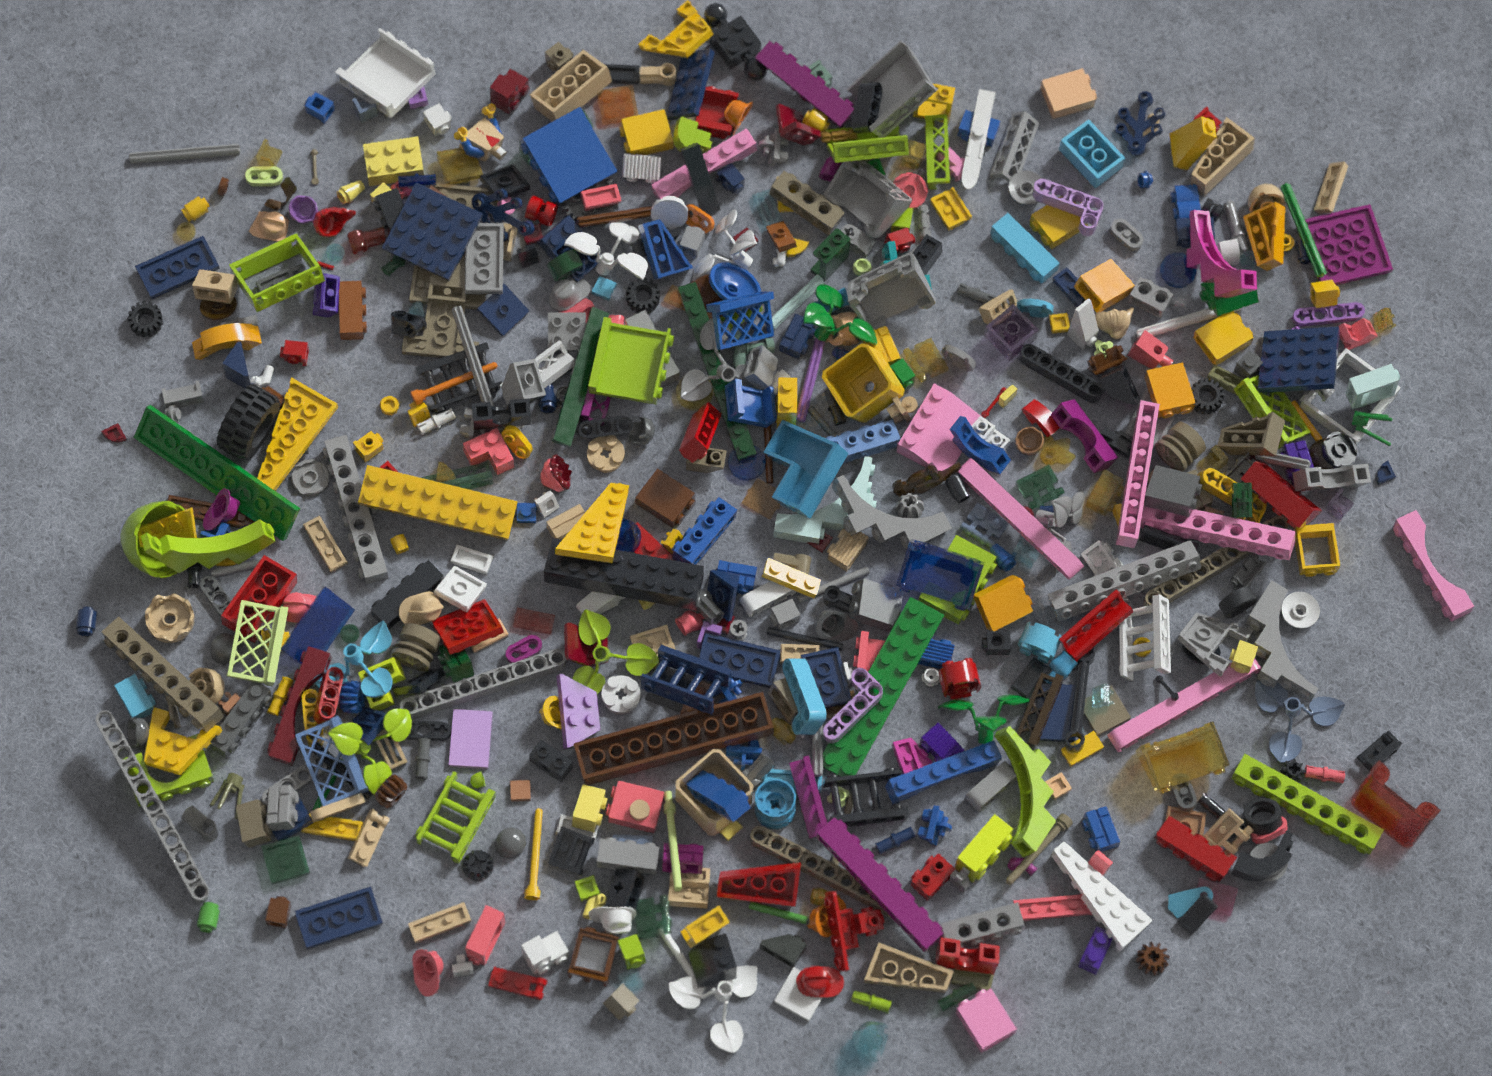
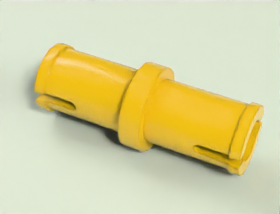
M282 676L277 691L273 692L274 697L267 713L279 716L284 701L288 700V691L294 683L292 679Z

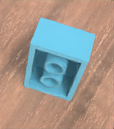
M1089 119L1061 139L1059 151L1094 188H1097L1123 168L1125 157Z

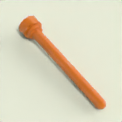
M492 362L482 366L483 373L485 374L497 369L498 365L496 362ZM472 371L424 391L416 389L410 393L417 406L422 404L427 397L471 380L474 377Z

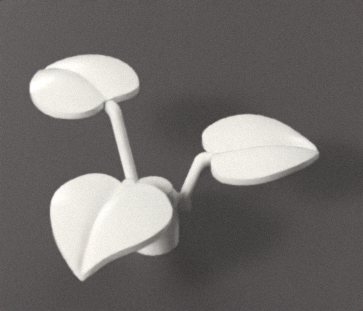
M735 209L723 217L715 227L717 235L724 232L734 245L730 250L732 260L718 255H706L697 263L693 271L692 282L709 271L715 259L736 264L745 270L752 264L753 259L743 250L757 244L753 231H746L736 242L728 233V228L734 224L737 217Z
M612 222L610 224V233L618 237L611 252L604 253L601 256L600 246L596 245V238L584 232L574 233L565 241L564 245L570 246L585 255L592 256L597 253L595 261L598 263L595 269L601 275H609L613 267L619 263L623 268L641 280L645 277L648 264L640 255L635 253H628L626 255L622 253L614 261L613 254L621 239L628 244H632L639 238L638 230L625 222Z
M756 966L737 967V979L722 981L718 984L717 989L713 988L704 995H702L703 987L698 988L696 979L693 977H683L669 983V991L672 998L678 1005L686 1009L697 1008L700 1005V998L705 999L715 994L716 999L723 1002L724 1005L722 1023H717L712 1027L710 1032L711 1040L718 1048L729 1053H735L740 1048L743 1040V1030L735 1020L726 1022L727 1004L732 992L741 998L749 997L755 992L757 987Z

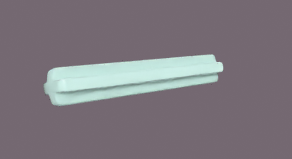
M820 275L812 278L772 316L773 329H776L815 292L817 286L824 283V279Z

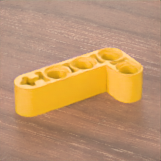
M1208 468L1197 474L1200 476L1202 489L1232 506V483L1237 482L1213 468ZM1221 484L1225 486V491L1222 490ZM1252 492V517H1238L1237 519H1247L1251 522L1260 523L1267 504L1263 503L1257 497L1258 495ZM1253 503L1256 504L1257 510L1254 509Z

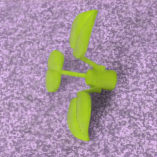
M585 609L579 621V635L581 640L587 645L598 643L593 651L596 668L594 670L590 666L579 667L573 675V680L599 694L605 684V677L597 673L600 662H607L610 657L626 659V669L635 676L649 673L659 663L657 654L650 647L641 643L630 645L627 648V656L613 654L608 648L601 646L600 640L606 639L609 636L610 623L603 615Z
M392 709L388 711L383 719V727L388 733L377 736L372 742L387 738L390 735L395 742H400L407 738L412 726L409 711L407 709ZM349 722L334 727L328 732V735L340 753L343 755H361L362 759L371 762L372 765H366L363 769V779L369 791L375 795L381 783L392 775L390 767L385 762L375 763V760L367 756L371 745H366L363 739H361L363 733L359 725Z

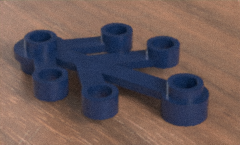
M1142 91L1138 95L1140 108L1137 122L1130 115L1128 108L1122 107L1118 111L1120 118L1125 120L1135 131L1133 138L1127 132L1125 124L1119 123L1115 127L1117 134L1128 142V151L1134 156L1142 155L1145 152L1146 144L1163 133L1161 125L1156 123L1166 116L1163 108H1156L1153 112L1154 115L1145 121L1147 107H1150L1154 102L1151 93L1148 91ZM1151 127V132L1142 137L1143 132Z
M505 189L496 190L494 194L488 196L483 193H477L473 196L471 201L474 210L483 213V223H491L488 211L492 214L495 223H503L505 221L517 228L522 236L533 234L535 228L531 221L521 222L505 213L511 209L521 208L523 203L520 198H513L510 202L495 207L490 203L496 200H505L508 195ZM504 227V242L509 239V234L505 231Z

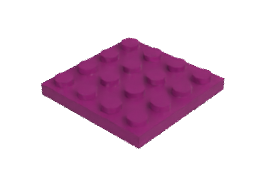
M1370 204L1305 219L1327 272L1326 276L1318 277L1319 282L1333 280L1335 285H1340L1393 271V266Z

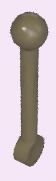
M312 149L310 152L313 158L312 184L318 185L319 179L317 178L316 164L318 151Z

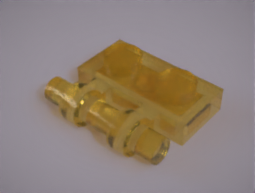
M932 338L914 345L915 353H912L910 348L903 350L907 364L910 363L916 375L915 377L919 379L920 383L927 380L924 375L926 373H929L930 377L934 378L947 372L949 369ZM921 359L924 366L920 367L916 360Z

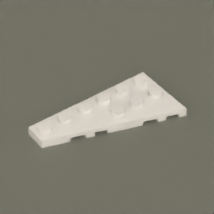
M1065 842L1053 850L1051 853L1052 858L1062 872L1069 875L1074 889H1079L1082 894L1081 899L1096 920L1103 923L1106 927V934L1109 938L1113 937L1119 952L1152 922L1150 917Z

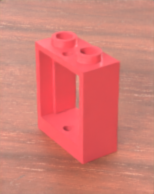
M487 905L485 906L465 947L466 956L469 958L468 961H472V964L476 966L482 964L485 966L505 925V915L503 912Z

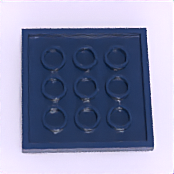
M415 183L382 249L450 281L483 217V213Z
M1339 326L1264 331L1261 355L1263 364L1260 366L1258 382L1259 393L1334 389L1340 335Z

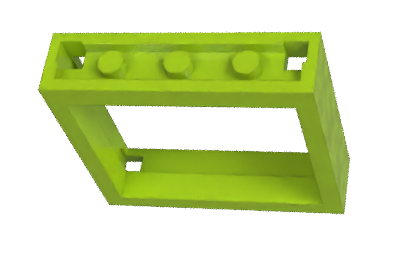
M297 233L229 264L232 274L236 276L237 284L256 312L325 281L320 265ZM297 254L301 255L310 268L256 294L252 293L244 279Z

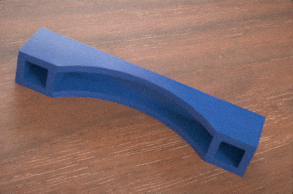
M993 740L889 779L885 789L892 804H895L946 780L968 773L980 772L998 765L1002 756Z

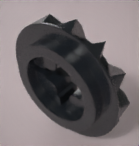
M472 850L465 855L462 861L464 874L474 881L488 878L494 868L493 859L489 853L483 850ZM475 858H477L479 863H484L481 865V872H479L477 867L472 866L475 864Z

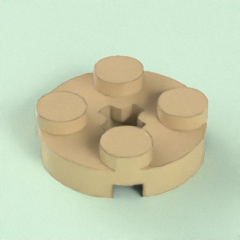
M616 436L596 437L589 442L587 460L591 467L600 472L608 473L617 470L621 466L625 457V450L623 444ZM603 450L611 452L608 458L600 455L603 453Z

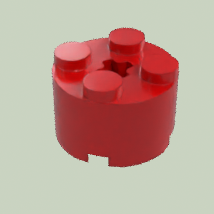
M965 658L957 662L946 661L942 664L943 668L940 669L938 675L944 697L948 695L950 699L955 700L972 696L971 692L975 690L976 693L980 691L981 682L976 664L972 658Z

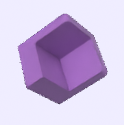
M704 621L697 640V648H702L705 633L721 636L722 626Z

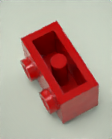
M939 853L935 857L930 856L924 863L925 867L921 871L918 869L911 877L910 886L927 901L949 880L950 875L956 870Z

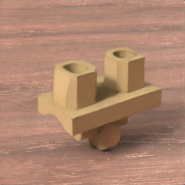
M897 396L894 397V404L886 409L895 424L904 419L907 422L911 421L912 419L908 413L916 411L918 407L917 400L914 397L908 396L901 402Z

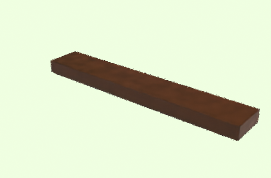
M169 495L167 500L182 506L185 510L193 507L194 520L200 521L204 520L206 512L212 505L210 502ZM237 510L236 515L231 521L223 523L229 524L231 527L240 528L244 525H251L254 521Z

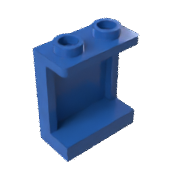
M736 378L725 386L729 421L767 428L776 421L777 412L775 409L773 387L769 386L765 390L742 386L741 379Z

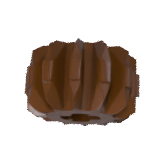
M396 774L391 775L381 783L375 793V799L385 808L393 807L405 794L407 784Z
M1151 941L1149 947L1143 944L1142 950L1137 951L1139 957L1136 958V962L1141 963L1138 967L1139 970L1146 968L1145 975H1148L1150 970L1153 976H1156L1157 971L1162 974L1164 968L1169 966L1167 960L1170 959V955L1165 954L1167 948L1160 949V943L1154 947V943ZM1151 955L1156 959L1155 962L1150 958Z

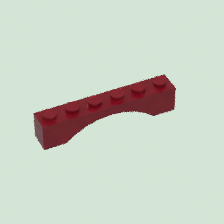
M308 646L307 651H303L300 659L302 665L300 669L296 670L294 675L295 684L293 687H290L287 698H289L287 706H283L280 714L282 716L281 722L276 724L274 730L275 739L269 743L267 749L270 759L293 766L299 751L295 736V717L302 700V694L309 690L327 672L332 660L331 653Z

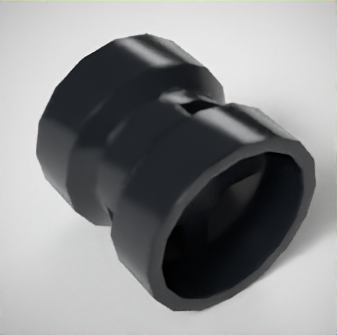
M1207 198L1201 211L1210 212V217H1213V221L1217 222L1225 206L1216 204L1212 199Z

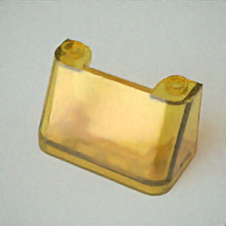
M1213 721L1204 724L1203 727L1194 728L1192 731L1159 742L1156 741L1152 744L1141 745L1136 750L1138 759L1155 792L1159 791L1160 794L1171 791L1170 787L1214 773V775L1226 772L1225 768L1230 765Z

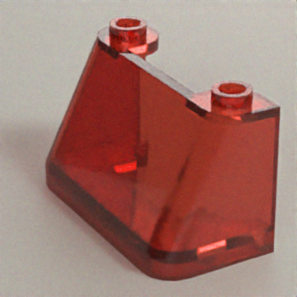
M1378 760L1351 797V804L1372 823L1384 829L1383 832L1405 848L1412 847L1432 825L1441 810L1431 802H1422L1415 809L1385 785L1390 777V771L1387 766Z

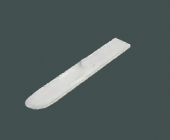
M979 89L962 171V184L967 190L975 186L979 177L995 92Z

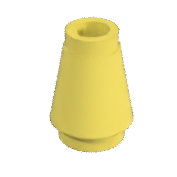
M358 180L340 187L336 194L341 203H351L365 190V186L362 181Z

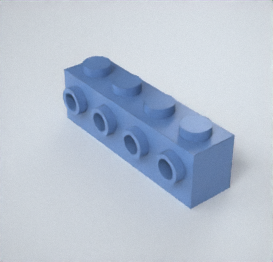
M893 419L889 421L881 420L872 426L865 425L856 431H845L836 437H826V439L839 444L849 453L843 464L896 448L901 439Z

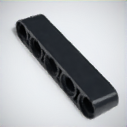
M1025 344L1022 347L1019 360L1023 365L1089 403H1096L1100 400L1102 390L1098 381L1033 344ZM1030 353L1032 357H1026L1024 354ZM1045 362V363H1047L1049 366H1046V367H1045V366H1042L1040 363ZM1057 372H1063L1065 375L1060 376ZM1079 381L1081 385H1075L1073 382ZM1094 390L1098 394L1093 395L1089 391Z

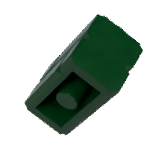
M444 644L439 646L440 654L437 656L440 665L443 666L446 677L450 676L452 682L456 683L463 680V678L467 679L474 676L473 666L465 649L450 655Z

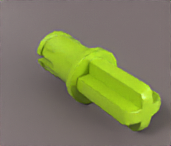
M856 990L851 998V1001L886 1013L889 1012L892 1002L875 997V994L872 996Z

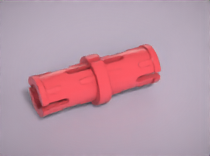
M1305 766V778L1319 779L1321 782L1333 781L1344 783L1345 771L1332 770L1325 766L1323 768Z

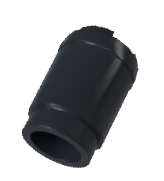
M954 473L945 480L946 487L958 503L971 497L970 491L960 474Z

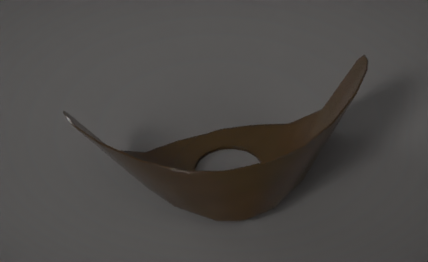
M286 177L280 185L287 197L286 201L280 202L269 198L264 206L276 211L282 210L297 191V187L290 177Z

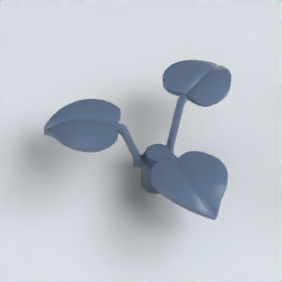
M1256 681L1255 698L1259 707L1268 713H1274L1279 707H1285V713L1289 716L1288 732H1277L1272 735L1269 741L1270 751L1280 763L1292 761L1301 752V737L1291 734L1293 717H1297L1301 710L1309 716L1313 715V720L1317 725L1327 727L1336 723L1345 707V703L1338 699L1317 697L1309 704V708L1312 711L1310 712L1304 707V704H1301L1298 698H1288L1287 690L1281 684L1277 683L1273 688L1264 685L1261 681Z

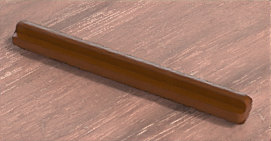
M652 206L578 217L577 225L579 227H588L651 217Z

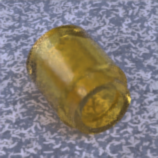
M775 717L772 720L774 735L772 736L783 745L791 744L797 737L792 730V726L783 718Z

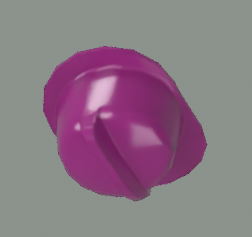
M224 488L217 494L214 502L206 512L203 520L205 530L210 531L214 529L220 522L231 521L236 515L240 501L231 497L228 489Z

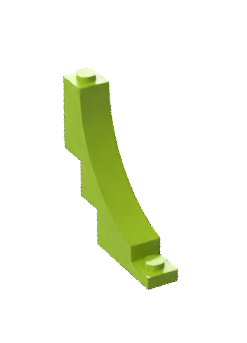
M260 519L242 529L214 537L181 538L165 535L158 539L147 532L141 536L145 552L178 573H181L197 562L208 569L226 558L241 564L275 542L273 527Z

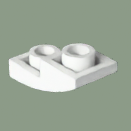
M982 416L972 425L974 431L982 439L994 446L1005 450L1011 443L1009 438L995 429V425Z

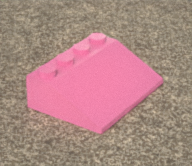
M933 384L900 439L897 453L924 467L933 462L938 471H943L954 465L962 453L952 441L954 436L949 429L960 416L966 417L972 426L981 415L950 391Z

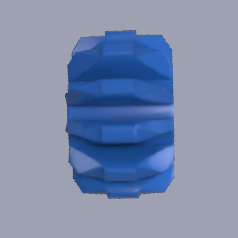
M352 680L343 683L338 700L340 703L339 707L343 712L354 714L361 712L363 707H365L366 695L361 690L362 682Z

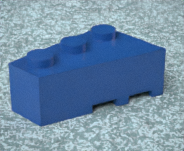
M661 219L638 226L654 280L693 268Z

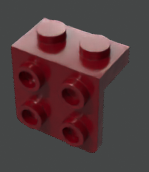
M782 104L776 105V116L781 137L803 146L812 144L815 140L821 138L820 130L801 123L803 115L800 111Z
M570 622L565 623V658L583 666L596 667L593 651L598 643L596 642L593 645L585 644L580 638L579 626ZM608 637L600 640L601 646L608 648Z

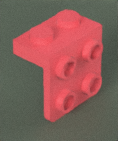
M861 631V636L856 637L855 649H859L858 655H854L853 667L863 668L869 672L886 640L869 639V632Z

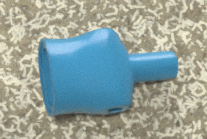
M1063 650L1057 658L1050 662L1049 666L1052 672L1049 676L1055 677L1056 674L1063 676V679H1066L1078 663Z

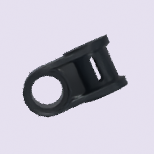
M401 310L391 313V331L393 334L412 338L416 336L417 332H423L427 328L426 320L420 315H414Z

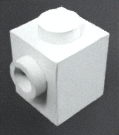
M440 103L423 111L424 120L434 136L444 135L449 131L452 118L448 111L443 110Z

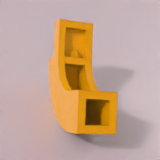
M233 323L216 326L201 332V337L193 341L192 345L195 359L202 360L219 350L233 348L240 341L243 350H251L262 342L258 326L246 323Z

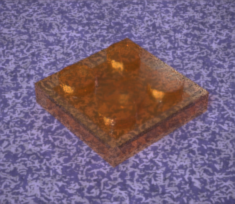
M633 85L602 89L597 94L602 125L621 123L623 118L638 115Z

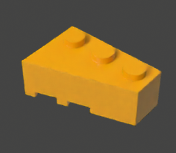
M1273 202L1243 216L1257 266L1266 271L1282 265L1284 258L1285 207L1277 202Z

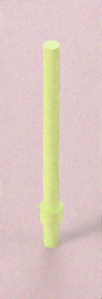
M665 791V804L663 808L664 814L667 817L673 884L675 891H681L682 884L674 818L676 809L672 799V792Z

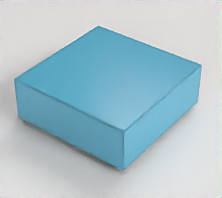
M599 276L592 294L609 301L616 287V282Z

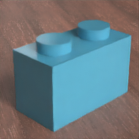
M134 674L114 685L132 718L143 719L152 714L156 702L151 694H146L145 689L147 687L142 678L138 680Z

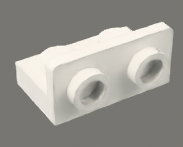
M1098 540L1081 553L1095 576L1123 566L1119 558H1114L1111 553L1113 549L1107 542L1104 543Z

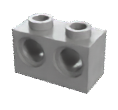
M1140 277L1129 296L1128 302L1161 319L1172 300L1173 293L1167 288L1155 285L1149 279ZM1139 291H1145L1147 294H1141ZM1156 299L1163 300V303L1157 302Z

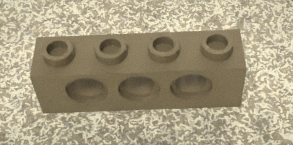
M786 171L781 173L771 186L769 195L789 207L828 236L841 222L845 213L839 206L833 205L827 201L826 197L817 194L809 185L803 184L793 174ZM804 200L810 201L811 204L805 203Z

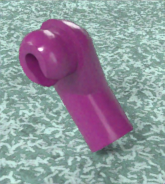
M1012 857L1007 867L1014 871L1025 858ZM1031 863L1025 871L1032 876L1037 871V868Z

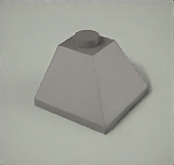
M535 359L510 364L501 387L506 405L510 403V400L527 398L531 400L546 395Z

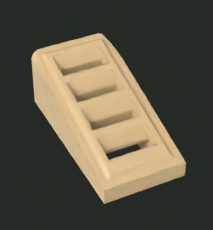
M1010 289L979 308L985 324L995 325L1016 308L1017 299L1014 291Z

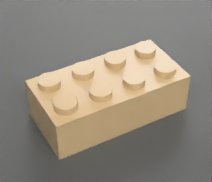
M582 50L533 91L530 97L534 108L553 122L578 107L585 105L610 84L612 79L607 66L585 50Z

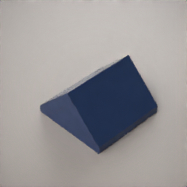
M240 341L236 343L222 364L225 377L245 389L246 386L251 384Z
M710 570L707 590L710 592L713 602L724 612V618L727 621H732L740 574Z

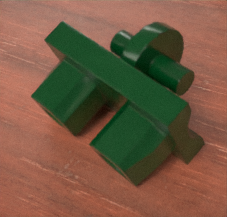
M1232 483V517H1252V483Z

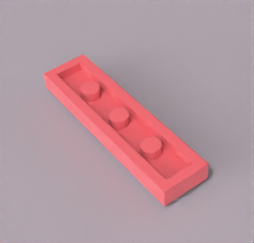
M1082 894L1013 901V904L1018 902L1023 921L1093 915L1081 899Z

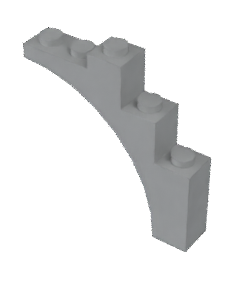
M844 475L832 481L833 490L836 495H839L843 510L848 513V516L843 518V525L851 536L871 527L873 537L880 544L899 534L902 546L909 551L952 529L944 512L922 518H901L889 515L864 501L851 488Z
M1271 580L1246 621L1253 630L1261 632L1254 644L1258 646L1256 655L1267 660L1257 679L1264 685L1273 688L1278 682L1284 689L1291 690L1298 694L1301 699L1311 702L1318 688L1307 681L1295 669L1287 657L1281 642L1279 614L1288 590Z

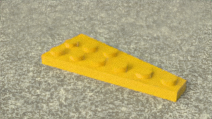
M292 377L288 392H286L283 407L279 412L272 433L270 445H268L265 460L257 479L275 491L338 409L337 403Z
M610 483L555 548V554L613 563L630 485Z

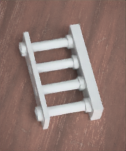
M1158 594L1153 596L1152 605L1133 609L1134 612L1119 624V672L1121 677L1129 681H1133L1134 671L1154 668L1162 674L1171 673L1169 600ZM1153 613L1152 623L1132 627V617ZM1153 631L1154 639L1152 642L1133 645V635ZM1154 649L1153 660L1133 664V653Z

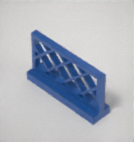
M760 291L707 304V312H712L717 350L774 336L770 300L774 299L773 291ZM762 304H764L763 315L759 312ZM748 308L752 311L750 318L745 315ZM735 311L739 314L736 322L732 319ZM719 315H723L726 318L723 325L720 324ZM756 316L760 318L757 326L753 323ZM743 319L747 322L744 329L740 326ZM729 322L733 325L731 332L726 329ZM764 323L767 327V333L761 330ZM750 327L755 330L752 337L748 334ZM737 330L741 333L739 340L734 337ZM723 334L728 337L725 344L722 342Z

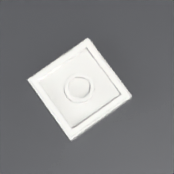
M453 566L435 589L434 595L468 612L487 587V583Z
M793 967L774 1003L809 1022L823 997H806L801 994L796 985V979L800 970Z

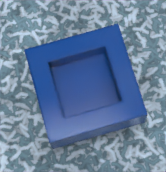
M517 503V523H536L535 503Z

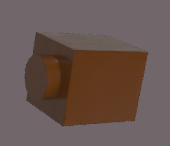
M282 896L270 897L265 920L267 925L287 928L291 910V902L287 898Z

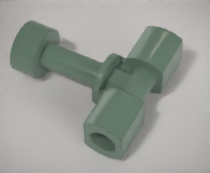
M737 330L734 337L739 340L741 333ZM766 338L763 343H745L734 346L735 354L732 355L734 368L740 364H746L745 355H748L749 351L763 345L771 353H774L775 345L773 338Z

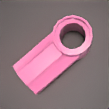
M949 147L950 176L952 175L955 178L954 180L958 182L962 179L965 158H960ZM941 152L935 156L940 162L945 159Z

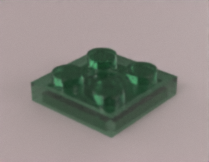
M300 835L261 846L272 885L310 874Z

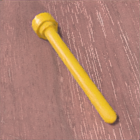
M540 808L535 810L530 879L529 885L524 892V899L526 900L540 899V890L537 886L543 811Z

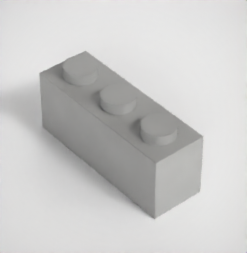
M606 837L605 839H600L597 867L615 870H636L639 873L656 875L659 847L653 843H644L643 845L636 844L632 840L621 842L616 841L615 838Z

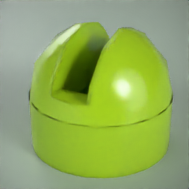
M482 772L471 776L470 783L473 787L482 788L486 786Z

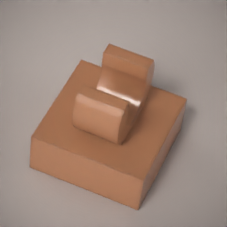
M225 692L224 694L228 701L222 702L220 700L218 702L219 706L223 709V713L227 716L241 698L236 693L232 696L229 692Z

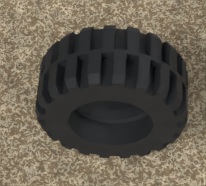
M257 385L246 386L231 404L221 423L216 439L218 447L243 461L252 458L263 445L277 419L280 409L278 397Z

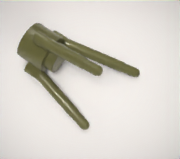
M229 773L227 779H224L222 786L211 801L210 806H214L224 789L225 792L217 809H221L229 792L236 793L238 791L236 805H240L245 787L242 784L243 777L235 773ZM237 809L235 813V819H238Z

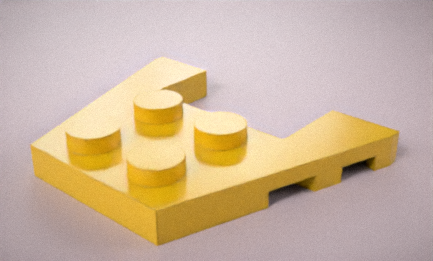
M687 0L676 10L678 15L685 18L680 25L663 40L649 34L638 46L642 51L688 58L713 33L691 2Z
M154 707L144 762L147 766L181 775L195 761L197 754L203 748H207L211 744L210 741L216 735L219 736L222 729L217 725L212 727L207 733L201 729L196 739L164 730L170 720L169 711Z

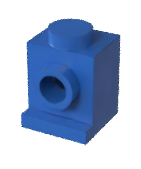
M317 92L312 97L309 96L305 102L306 113L319 119L324 124L335 111L334 102Z

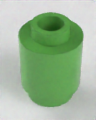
M204 902L203 906L200 907L197 927L200 928L201 932L211 933L216 930L220 913L218 904Z

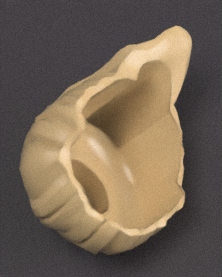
M1131 307L1126 311L1112 309L1108 312H1098L1095 314L1098 328L1107 332L1114 339H1121L1129 328L1134 308Z

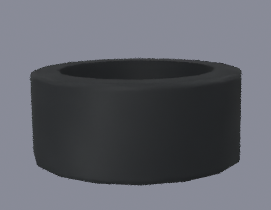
M1244 586L1227 595L1220 601L1218 606L1226 618H1232L1253 606L1257 598L1249 586Z
M1269 798L1254 799L1245 806L1243 811L1245 826L1249 825L1254 830L1252 832L1254 834H1270L1276 831L1282 822L1280 806L1276 801ZM1259 812L1274 814L1270 819L1264 821L1252 819Z

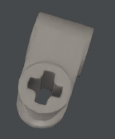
M851 224L844 225L841 229L844 234H849L851 238L850 250L856 254H861L863 258L867 257L876 240Z

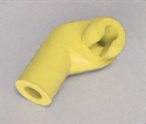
M601 893L590 897L587 900L582 916L590 919L589 911L593 908L604 906L606 895Z

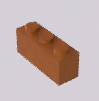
M340 281L341 340L364 339L363 333H367V322H363V316H367L366 304H363V299H366V287H362V281Z

